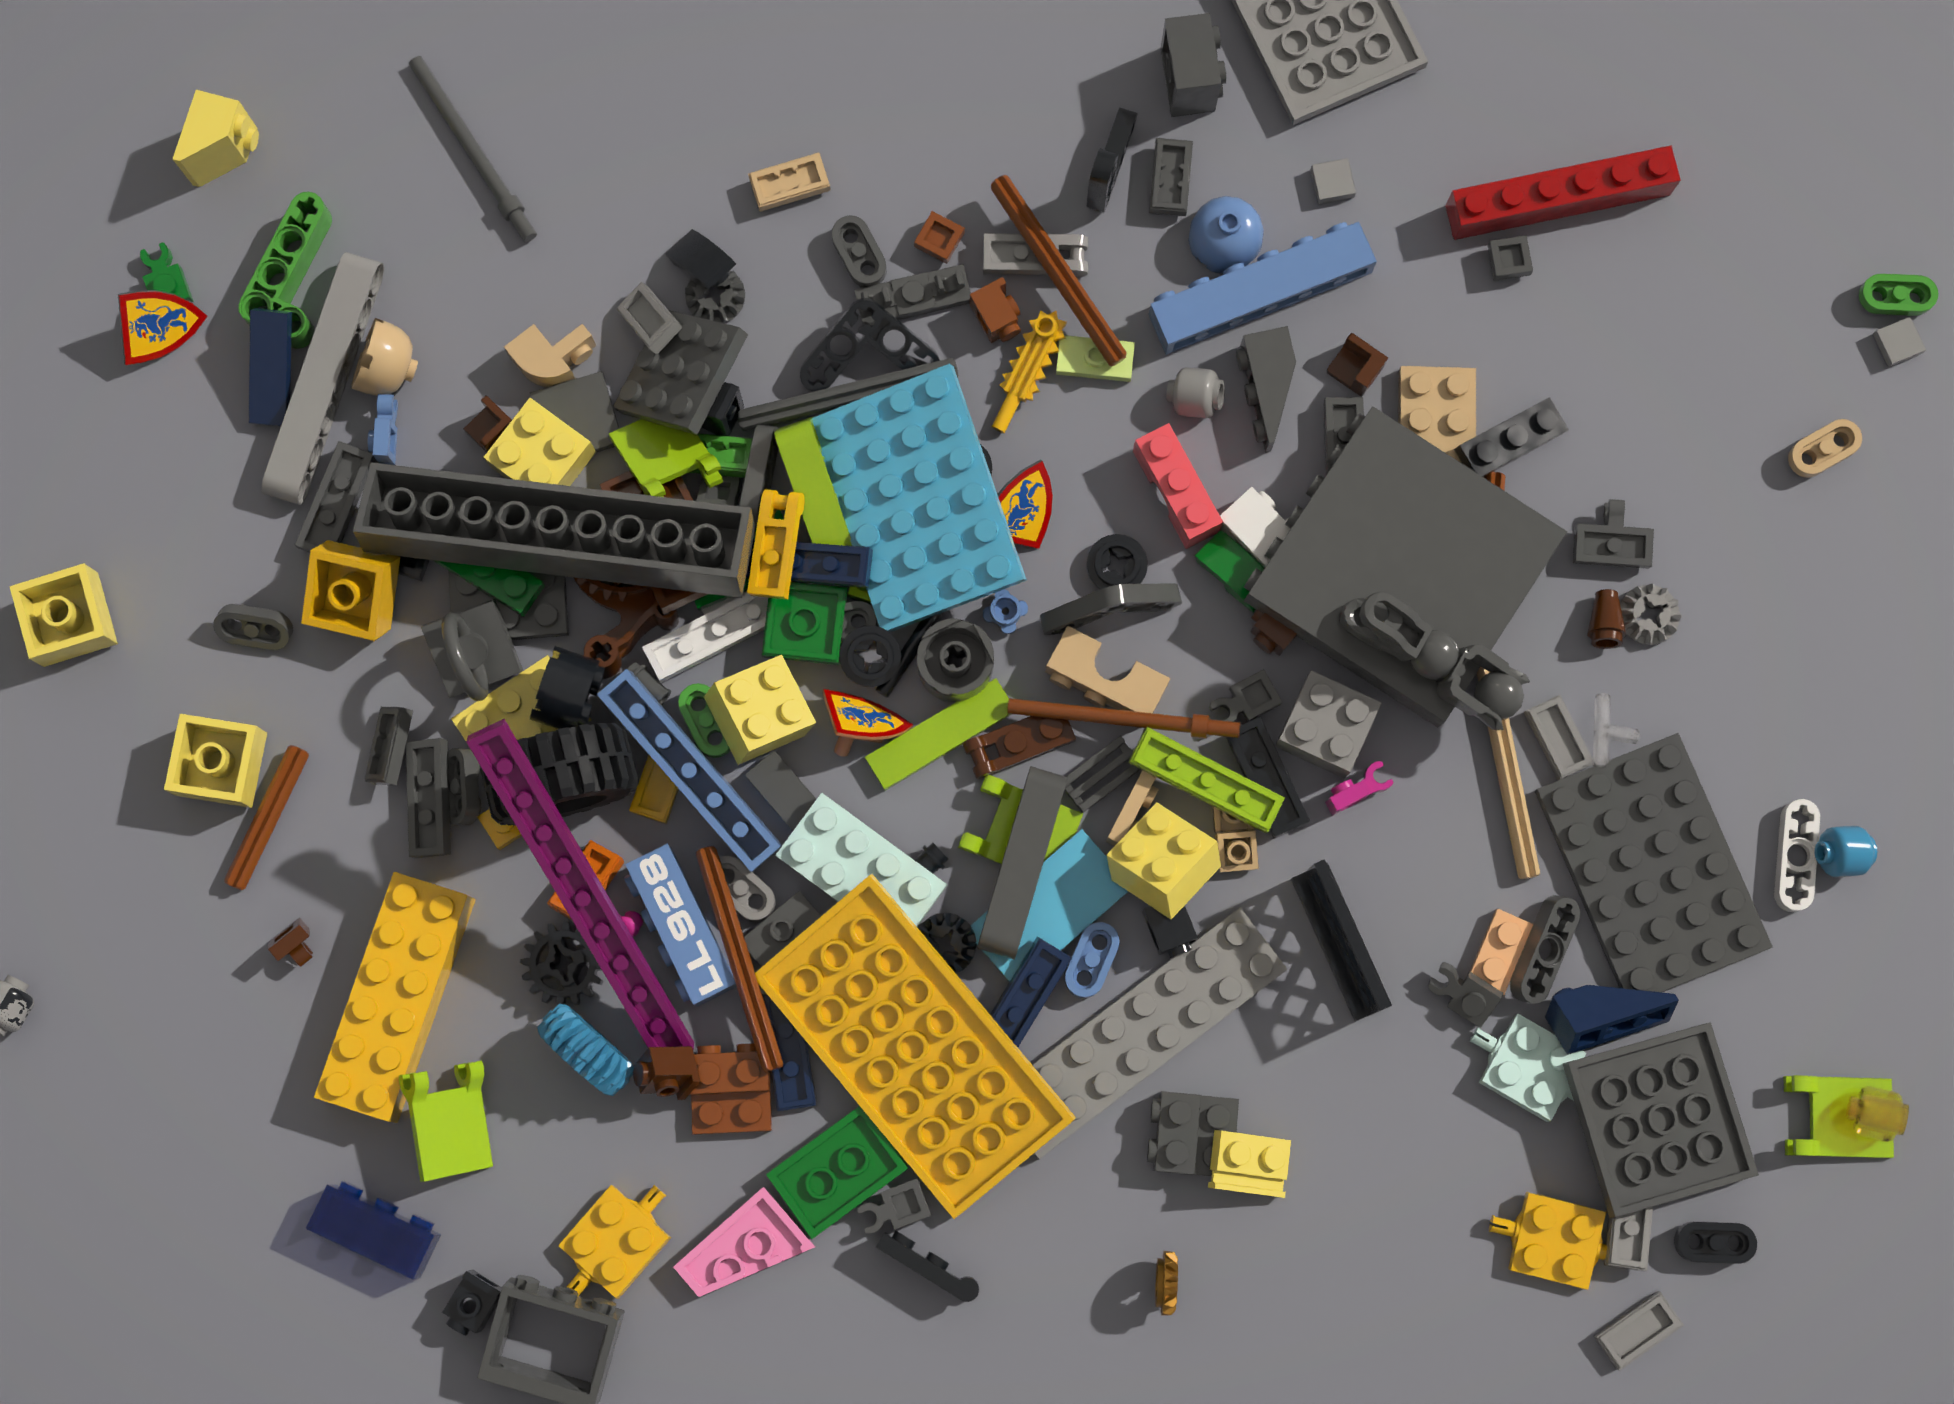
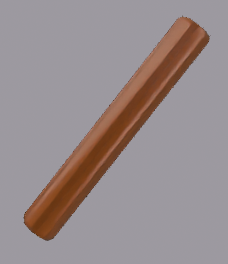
M294 745L287 747L224 878V882L227 885L239 890L246 888L309 757V753Z

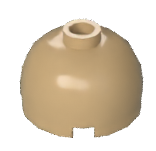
M375 318L365 341L367 342L364 350L360 354L352 379L351 389L378 396V394H392L397 391L404 380L411 382L418 361L412 359L413 345L409 336L399 327Z

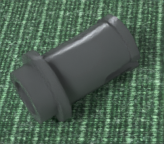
M634 662L627 669L634 673L662 706L669 698L671 690L667 689L647 672L648 667L645 664L640 666L637 662Z

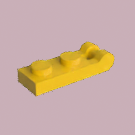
M764 489L761 496L747 588L749 595L788 600L800 516L803 513L805 504L803 493L790 492L788 495H780L777 490ZM777 510H785L784 520L774 519Z

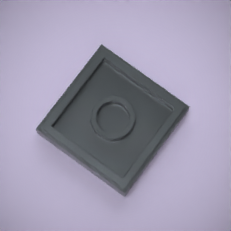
M602 371L529 392L534 401L588 439L595 448L596 453L615 447L608 433L620 428Z

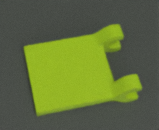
M641 419L608 433L610 440L640 485L644 495L664 497L663 495H666L662 484L695 469L700 470L709 488L723 483V478L718 472L721 470L720 463L714 455L708 452L698 435Z
M988 774L983 780L980 791L1000 798V802L986 839L984 840L965 832L961 837L958 848L1002 864L1023 789ZM1060 804L1044 861L1076 834L1083 813Z
M482 1061L454 1065L455 1077L460 1087L428 1093L429 1077L427 1071L399 1075L400 1089L409 1105L420 1182L493 1167L481 1092L484 1079Z
M1783 1076L1784 1092L1809 1093L1810 1139H1785V1155L1894 1158L1892 1079Z

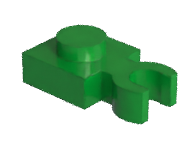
M159 243L162 253L157 260H151L149 253L145 249L140 250L142 262L152 270V273L142 276L147 290L173 293L190 302H194L181 266L178 263L170 266L173 256L165 243Z

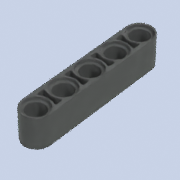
M1030 766L977 949L1015 960L1068 777Z

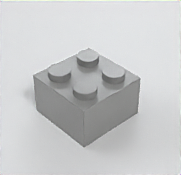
M1311 670L1301 687L1275 747L1345 779L1356 762L1382 702Z

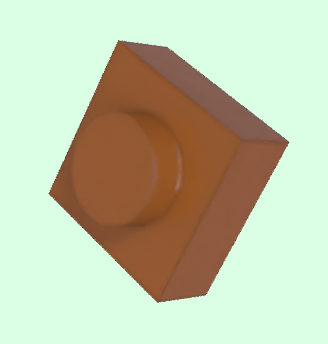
M931 211L914 241V247L947 264L962 239L965 228Z

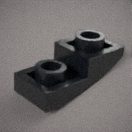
M693 229L665 253L675 266L687 271L695 283L708 290L723 283L728 278L729 271L736 265L733 259L723 250Z

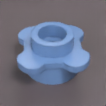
M1003 589L995 593V599L992 601L991 606L983 610V618L986 622H994L1000 626L1003 633L1011 634L1015 632L1016 623L1020 617L1028 613V605L1023 600L1018 601L1016 597L1010 595L1008 590ZM1007 608L1009 613L1004 615L1002 609Z

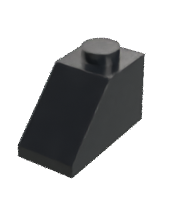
M723 383L701 428L716 435L730 436L738 421V411L744 409L738 386L732 383Z

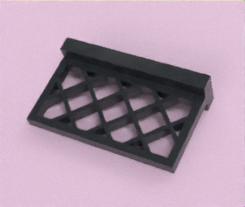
M1325 859L1314 863L1306 872L1292 877L1293 886L1354 1021L1392 1006L1328 862L1326 863Z

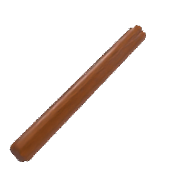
M1002 175L991 183L992 192L1108 365L1115 366L1122 362L1127 355L1125 349L1007 175Z
M707 846L696 851L698 864L761 1067L765 1072L774 1071L783 1066L782 1057L755 976L754 967L717 849L714 846Z

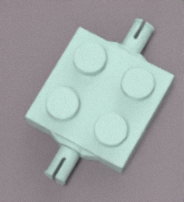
M1518 1013L1514 1015L1506 1032L1498 1039L1478 1027L1475 1029L1469 1042L1490 1052L1488 1055V1065L1479 1081L1480 1084L1546 1122H1550L1553 1119L1560 1103L1567 1097L1573 1100L1562 1063L1584 1058L1586 1052L1581 1050L1567 1055L1555 1034Z

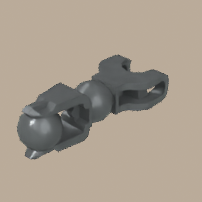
M1386 592L1374 593L1367 598L1353 599L1343 607L1340 621L1342 627L1348 633L1365 644L1387 652L1401 661L1410 660L1412 667L1420 676L1431 680L1436 679L1438 684L1436 692L1440 699L1469 716H1476L1492 730H1504L1502 720L1514 716L1522 707L1524 699L1522 685L1530 682L1527 675L1509 667L1508 662L1485 646L1477 644L1458 649L1457 643L1449 634L1433 630L1434 627L1423 621L1412 607ZM1357 608H1361L1359 615L1361 622L1365 625L1364 627L1357 625L1353 618L1354 611ZM1467 660L1490 672L1484 675L1476 684L1474 697L1466 693L1459 686L1460 676L1465 673Z

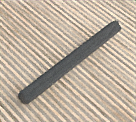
M948 358L741 409L737 415L738 422L743 431L755 429L757 425L768 426L833 410L949 363L954 366L958 378L957 364L953 358Z

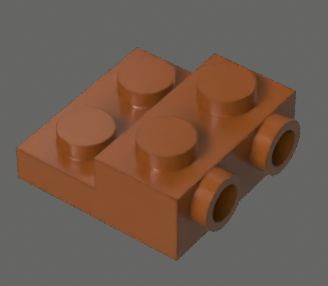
M754 1043L737 1044V1052L721 1053V1045L697 1046V1054H694L700 1083L690 1093L692 1134L772 1131L770 1072H765L762 1069Z

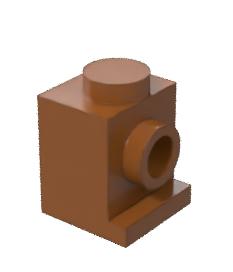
M1003 277L970 294V307L991 343L999 339L1002 342L1008 341L1021 332L1017 318L1021 313L1014 298L1011 295L1005 297L1006 281Z

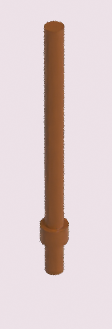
M1009 698L1008 714L1139 728L1149 727L1151 729L1191 733V737L1207 739L1208 735L1239 738L1240 733L1239 722L1211 720L1209 715L1193 714L1192 718Z

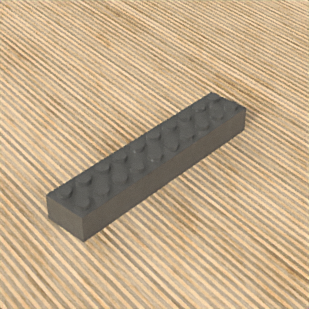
M370 462L353 533L363 552L742 598L756 527L751 507Z

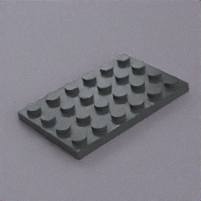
M1679 733L1534 791L1619 988L1664 992L1773 948Z

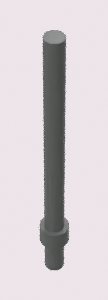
M417 56L409 62V66L499 202V211L506 221L512 222L523 241L530 242L537 236V233L523 213L525 210L524 206L516 195H511L422 57Z

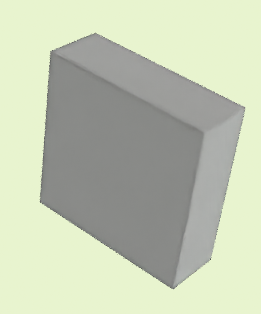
M1348 158L1313 164L1310 170L1318 204L1355 197L1356 190Z
M1911 317L1878 329L1873 333L1888 367L1921 355L1926 351Z

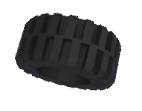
M605 722L592 725L584 724L544 732L517 740L562 817L589 811L593 808L624 799L625 796H630L636 790L638 777L627 732L619 724H606ZM480 766L491 817L500 825H515Z

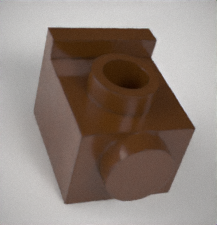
M692 1046L649 1047L636 1062L633 1069L634 1083L639 1087L640 1094H656L658 1097H668L676 1094L677 1100H685L700 1083Z

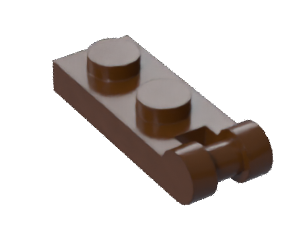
M1030 716L987 734L971 738L963 742L962 745L966 755L970 754L975 765L972 770L976 779H981L988 774H995L1076 741V737L1069 720ZM995 745L999 758L989 760L985 749Z

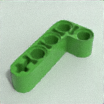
M309 191L301 192L291 201L238 305L239 313L249 326L250 310L260 306H267V310L292 312V322L301 321L299 330L291 333V348L295 349L304 348L311 343L314 326L304 312L292 305L291 302L332 223L330 211L316 193ZM302 241L301 247L298 250L287 252L290 243ZM279 273L285 274L281 283L270 285V280L274 275Z

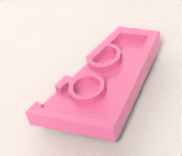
M763 1187L674 1265L673 1268L695 1294L701 1297L816 1246L769 1191Z

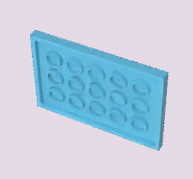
M949 363L812 418L818 441L822 448L821 453L825 457V465L837 494L838 502L851 537L852 546L870 547L873 550L869 588H867L879 627L892 632L1027 581L953 365Z

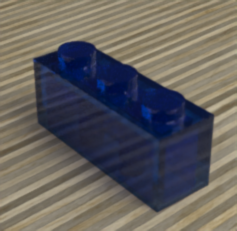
M341 1181L340 1186L327 1184L306 1229L411 1279L421 1278L442 1235L432 1230L434 1223L415 1214L412 1215L411 1219L397 1214L399 1206L385 1199L377 1197L374 1203L361 1197L364 1190L349 1182Z

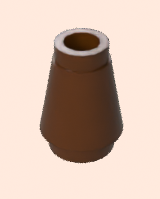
M1603 589L1595 592L1587 636L1591 638V645L1596 648H1617L1622 645V638L1626 636L1618 592L1615 590Z

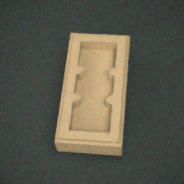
M819 152L748 173L759 212L831 191Z

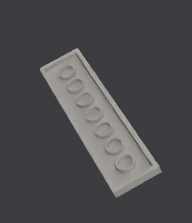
M1238 908L1190 945L1191 951L1175 956L1033 1064L1034 1068L1076 1117L1074 1121L1034 1153L1038 1159H1041L1288 970L1241 908Z

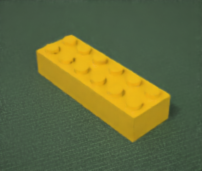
M393 872L314 1098L387 1122H399L406 1101L400 1089L399 1075L415 1073L476 899L451 889Z

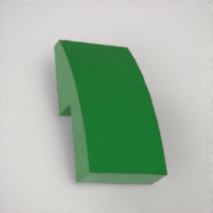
M1220 530L1195 555L1196 561L1221 581L1230 595L1254 612L1256 609L1244 602L1250 592L1244 588V585L1256 568L1262 572L1265 568L1230 536Z

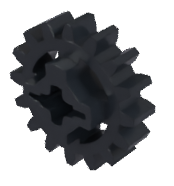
M564 921L561 930L558 931L555 925L550 923L548 924L549 934L544 936L538 931L534 932V936L538 941L535 946L525 944L524 948L531 952L530 958L520 959V963L528 966L530 971L523 974L522 979L535 982L529 991L534 995L543 991L542 1002L548 1004L553 997H556L557 1005L565 1004L566 998H570L574 1005H579V995L581 993L589 997L594 996L590 988L592 983L603 984L604 981L596 976L597 972L602 971L577 928L572 932L570 922ZM564 938L578 941L585 949H578L576 951L568 949ZM548 946L550 951L545 961L539 963L541 953ZM561 953L564 957L573 960V963L567 966V976L563 971L555 969V966L560 963ZM589 965L586 977L579 983L578 976L582 968ZM555 977L560 980L564 990L552 989L543 980Z

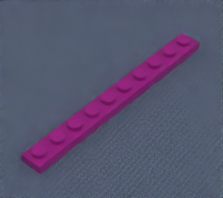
M505 719L468 735L466 741L647 1047L692 1046L694 1050L693 1039Z

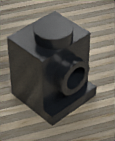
M475 1270L465 1272L462 1281L442 1311L443 1314L450 1317L446 1324L465 1336L468 1335L470 1330L474 1333L482 1331L497 1307L502 1290L501 1286ZM466 1298H472L476 1302V1309L473 1313H467L463 1308V1302Z

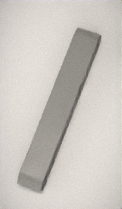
M345 252L340 258L262 480L263 494L298 505L305 501L384 275V264L382 262Z

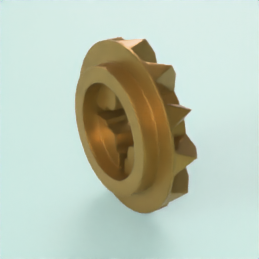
M1163 1251V1258H1157L1155 1307H1161V1316L1172 1315L1176 1310L1178 1258L1174 1252Z

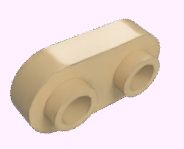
M1838 419L1798 441L1791 448L1788 455L1791 469L1797 475L1805 478L1819 475L1847 459L1860 448L1862 444L1861 430L1854 422L1847 419ZM1834 436H1839L1844 440L1843 447L1835 444ZM1802 454H1808L1812 458V465H1807L1802 461Z

